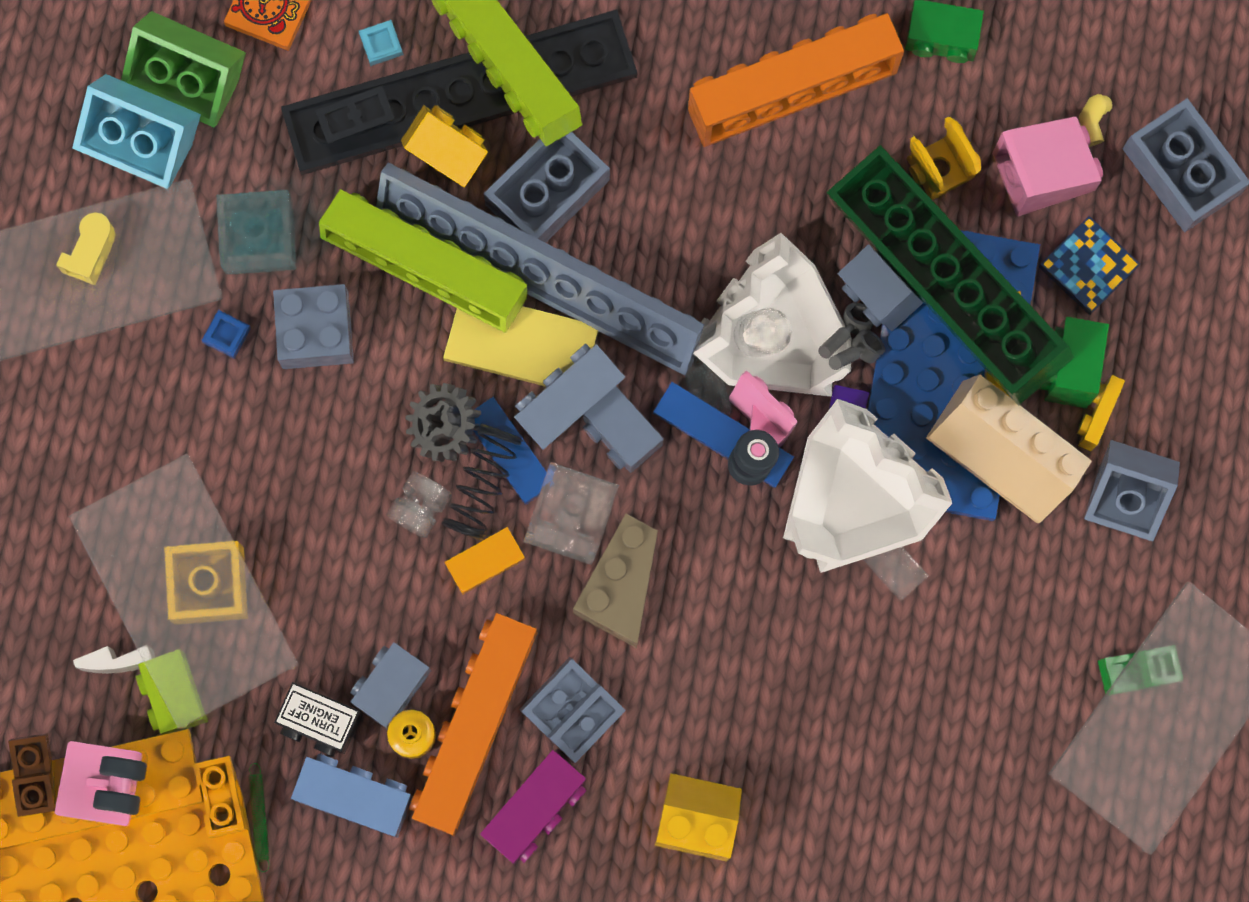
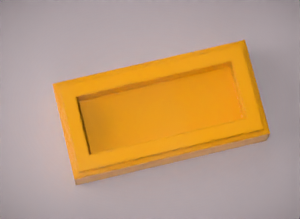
M506 527L444 563L463 595L524 561L525 557L510 530Z

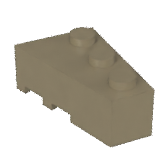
M625 514L573 608V614L637 649L658 530Z

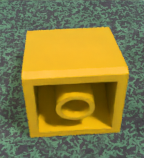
M670 773L655 846L728 861L731 858L738 825L742 789Z

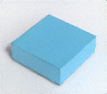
M392 20L359 30L370 66L403 55Z

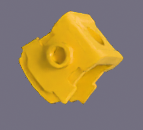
M951 117L945 118L946 136L939 141L924 147L915 136L910 139L911 155L906 158L911 166L909 167L910 173L914 181L919 186L922 185L927 195L932 200L966 183L981 171L979 155L974 151L964 134L962 126ZM942 159L948 163L950 169L946 176L941 177L933 162L934 160Z

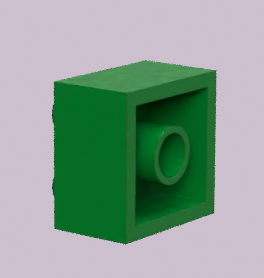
M1066 316L1060 326L1054 327V331L1069 346L1074 358L1040 387V390H1045L1044 401L1087 408L1097 397L1100 389L1109 324Z

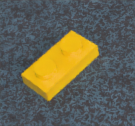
M1111 375L1105 384L1100 382L1099 394L1092 401L1096 403L1092 415L1085 414L1078 428L1077 434L1082 435L1078 446L1092 451L1098 445L1125 380Z

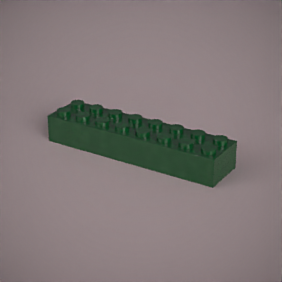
M881 145L827 191L828 196L841 213L1018 406L1074 358L1069 346Z

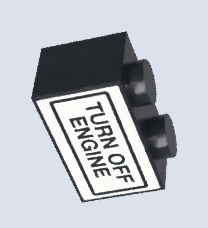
M292 682L274 723L283 727L280 732L281 735L300 742L302 737H306L316 742L314 749L334 757L336 751L343 754L346 753L363 714L359 710Z

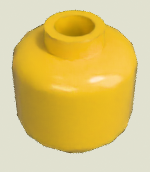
M411 709L402 711L393 717L388 726L387 737L390 746L397 754L404 758L415 759L429 753L435 743L436 731L435 726L427 715L421 711ZM412 726L417 729V733L412 731ZM408 727V732L404 735V730ZM410 736L415 737L411 740L407 739Z

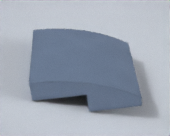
M570 657L519 709L574 763L626 711Z

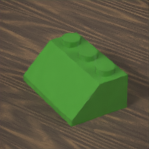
M151 11L133 26L121 81L201 114L199 121L214 128L218 124L239 82L246 52Z

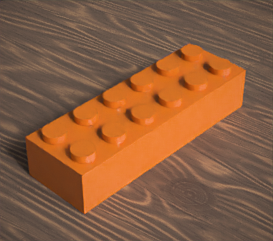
M886 13L881 16L870 14L861 18L855 26L847 29L844 26L833 28L825 34V37L813 42L811 39H804L794 44L791 50L779 54L778 51H773L762 56L759 59L760 62L749 66L739 64L727 70L726 75L715 79L713 76H708L696 81L693 84L694 87L690 88L688 112L704 148L895 75L898 72L904 49L889 14Z

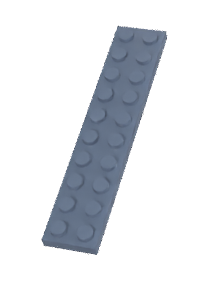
M388 162L381 171L377 208L393 211L400 220L410 225L418 224L424 227L432 236L441 241L449 240L454 242L463 252L473 257L481 256L487 259L494 268L504 273H515L527 284L528 295L576 320L582 321L605 335L683 375L687 374L692 366L695 356L693 352L699 344L705 324L697 321L691 315L683 314L664 304L657 298L642 293L628 283L619 281L601 272L597 267L588 265L570 256L564 250L557 249L537 239L534 235L519 230L506 223L503 219L478 209L470 202L461 200L443 191L439 186L432 185L412 175L405 169H400Z

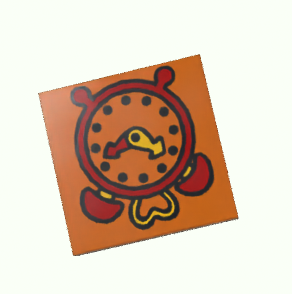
M233 0L225 17L224 25L289 51L312 0Z

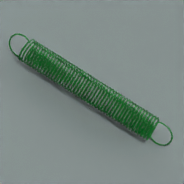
M261 769L260 774L248 775L253 776L248 777L252 778L249 779L251 780L249 781L250 783H263ZM249 786V787H256V788H249V789H254V790H249V791H253V792H250V793H252V794H250V795H251V796H259V797H251V798H258V799H251V800H257V801H251V802H256V803H251V804H254V805H251V806H253V807H251V808H252V809H260V810H252V811H259V812H264V811H266V810H264V809H266V808H265V807H266V806H265V801H264L265 799L260 798V797L265 796V795H263V794H264V788H263L264 786H262V787ZM264 812V813H259V814H264V815H258V816H263V817L252 816V817H256V818H252V819H255V820H252V821H254L253 824H261V825H253V826H260V827H253V828L265 829V830H258V831H264V832H257V833H263V834H256V835H263V836H255V837H262V838H254V839H261V840H254V841L266 842V843H260V844H265V845H259V846H265V847H258V848H264V849H257V850H263V851H256V852H263V853H255V854H262V855H255V856H261V857H255V858L266 859V860L268 861V860H270V857H269L270 855H267V854H269V853H268V852H269V851H268V850H269V849H268V848H269V847H268L269 845H268V840H266V839H268V838H267V837H268V836H267V835H268V834H267L268 832H267V827H266L267 825H265V824H267V823H266V822H267V821H266L267 819H266V814H265L266 812Z

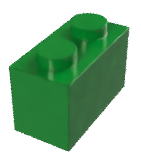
M914 0L904 50L912 51L914 55L919 57H932L933 55L947 57V60L954 63L973 61L978 51L984 10L925 0Z

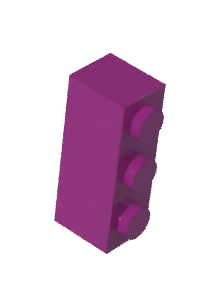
M552 750L480 835L514 865L519 859L525 863L539 847L534 841L544 831L549 835L562 821L563 818L559 815V812L565 805L569 803L573 807L586 793L587 790L583 787L586 778Z

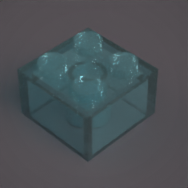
M288 190L216 195L220 265L226 275L297 270L293 201Z

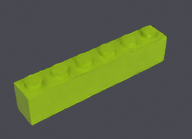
M432 0L437 12L441 16L446 14L450 19L449 24L455 36L459 40L464 38L469 44L467 47L474 61L477 64L482 62L487 68L486 74L495 88L501 87L506 93L504 97L514 113L519 111L522 114L524 125L533 138L538 136L547 147L582 126L578 104L497 0Z
M340 189L319 221L321 239L504 333L508 331L527 300V284L515 273H504L494 268L487 259L481 256L473 257L463 252L454 242L449 240L441 241L432 236L424 227L418 224L410 225L400 220L393 211L385 208L381 210L369 204L360 194H349Z

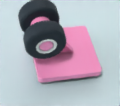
M745 371L734 387L729 401L750 421V431L744 433L737 441L735 448L728 458V470L737 482L752 486L763 482L778 460L779 448L787 440L797 424V420L787 404L781 401L778 402L769 393V389L762 379L752 376L748 371Z
M70 741L67 745L55 814L64 817L128 826L131 815L138 814L141 799L139 796H135L137 781H143L146 774L147 764L141 762L142 754L137 751Z

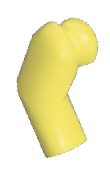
M1096 94L1090 97L1079 115L1080 125L1086 127L1090 136L1091 143L1089 147L1104 142L1099 121L1103 115L1112 109V101L1108 96Z

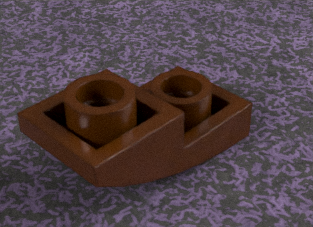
M48 733L10 739L8 743L14 773L12 786L17 816L55 811V786Z

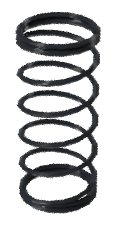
M481 423V427L477 431L478 435L502 448L512 456L472 448L470 449L472 454L498 468L505 474L493 473L472 467H463V470L494 488L499 493L456 485L457 490L482 503L491 511L455 503H449V507L473 520L484 529L473 528L449 518H443L441 522L443 526L478 540L484 539V536H486L484 532H487L488 528L481 521L461 509L482 514H493L495 510L487 502L466 490L492 496H500L503 493L497 486L473 472L501 478L510 476L503 467L479 453L504 459L517 458L513 451L486 435L497 437L518 446L522 445L521 442H523L517 436Z

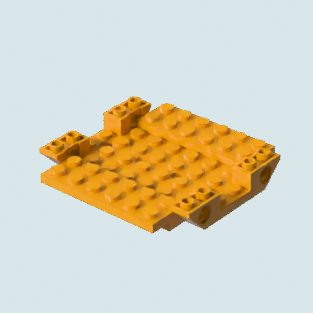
M189 729L112 746V748L140 752L142 754L141 762L147 764L145 779L137 781L135 796H139L141 799L138 814L131 815L128 826L58 816L55 814V811L18 817L12 786V779L14 778L13 769L0 772V902H69L73 898H79L82 902H143L138 896V889L146 881H151L157 886L158 893L152 902H265L243 794L231 757L226 756L197 763ZM65 758L52 760L56 802ZM219 864L226 865L230 870V879L222 886L215 885L210 878L211 870Z

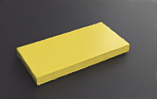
M522 306L508 331L504 333L457 308L443 359L447 362L545 386L543 380L558 367L564 372L574 363L570 357L585 343L590 348L595 345L598 330L579 320Z

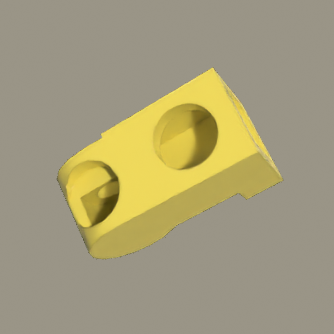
M94 212L86 215L81 220L79 226L80 237L71 256L62 252L56 264L62 273L92 285H96L116 235L115 229L107 217L101 213Z

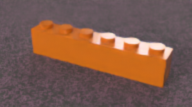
M498 613L495 614L493 621L486 619L479 639L484 641L479 655L472 653L465 673L470 675L465 688L458 687L451 707L456 709L451 722L444 721L437 741L442 743L437 757L434 755L429 757L423 775L428 777L423 791L416 790L410 803L409 810L414 811L413 820L452 836L456 835L538 634L536 628Z

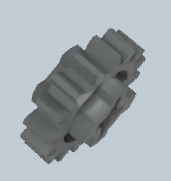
M443 383L442 386L431 384L430 393L422 390L418 392L421 399L419 403L410 402L409 405L415 411L413 415H406L405 417L406 420L412 422V427L406 430V434L416 437L412 441L411 446L420 448V455L422 457H432V460L444 462L445 459L456 461L457 453L464 455L469 453L466 446L468 442L477 443L478 440L472 434L474 430L478 431L479 427H481L475 423V418L482 414L481 411L471 408L475 404L476 399L466 396V389L455 388V385Z

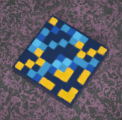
M1088 216L1039 265V268L1086 313L1091 315L1140 266V263Z

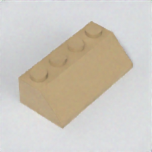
M982 375L962 381L926 437L927 440L1036 523L1043 521L1075 489L1092 460L1020 405L1018 406L1013 399Z

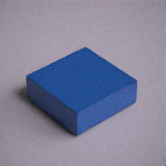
M218 310L201 341L235 359L251 327Z

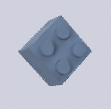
M345 284L273 290L277 357L282 369L354 363L349 293Z

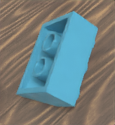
M105 74L87 86L72 149L168 189L193 145L201 114Z

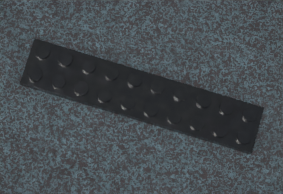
M617 9L525 36L571 97L637 78L638 73ZM469 52L281 106L301 176L403 146L401 139L424 105L431 110L434 105H437L453 116L452 118L455 120L453 125L462 129L464 124L470 127L514 114V112L506 102L504 97L506 93L501 87L495 88L486 74L487 68L482 62L477 64ZM382 86L395 120L327 144L315 110Z

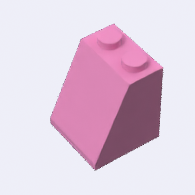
M1077 116L1002 132L992 154L1017 217L1096 191L1101 183V178L1103 177L1102 166L1098 158L1092 157L1088 147L1091 143L1089 133L1084 125L1080 126Z

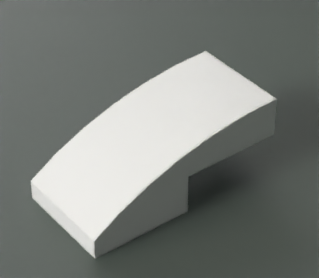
M106 646L77 658L73 662L76 668L86 672L122 673L138 670V664L154 659L156 656L152 648L144 646L117 658L114 650Z

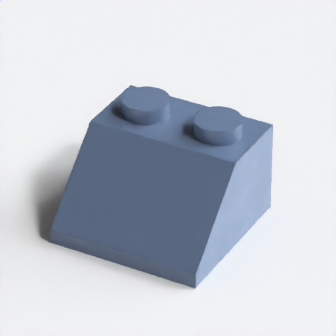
M1110 440L1095 479L1084 519L1154 541L1178 486L1180 462Z

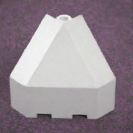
M780 233L753 250L746 260L750 265L739 281L733 278L717 299V302L721 305L710 321L706 318L701 321L705 325L699 344L693 354L728 385L736 386L740 376L745 371H748L752 376L762 379L769 390L832 397V382L843 379L851 372V363L838 370H834L829 366L830 358H822L818 349L839 328H845L846 326L816 266ZM851 336L832 356L852 347Z
M839 399L835 401L808 436L783 536L784 539L795 542L798 554L809 559H816L820 573L921 541L952 504L942 476L933 468L926 472L912 459L916 453L895 434L890 437L886 436L874 425L878 419L867 409Z

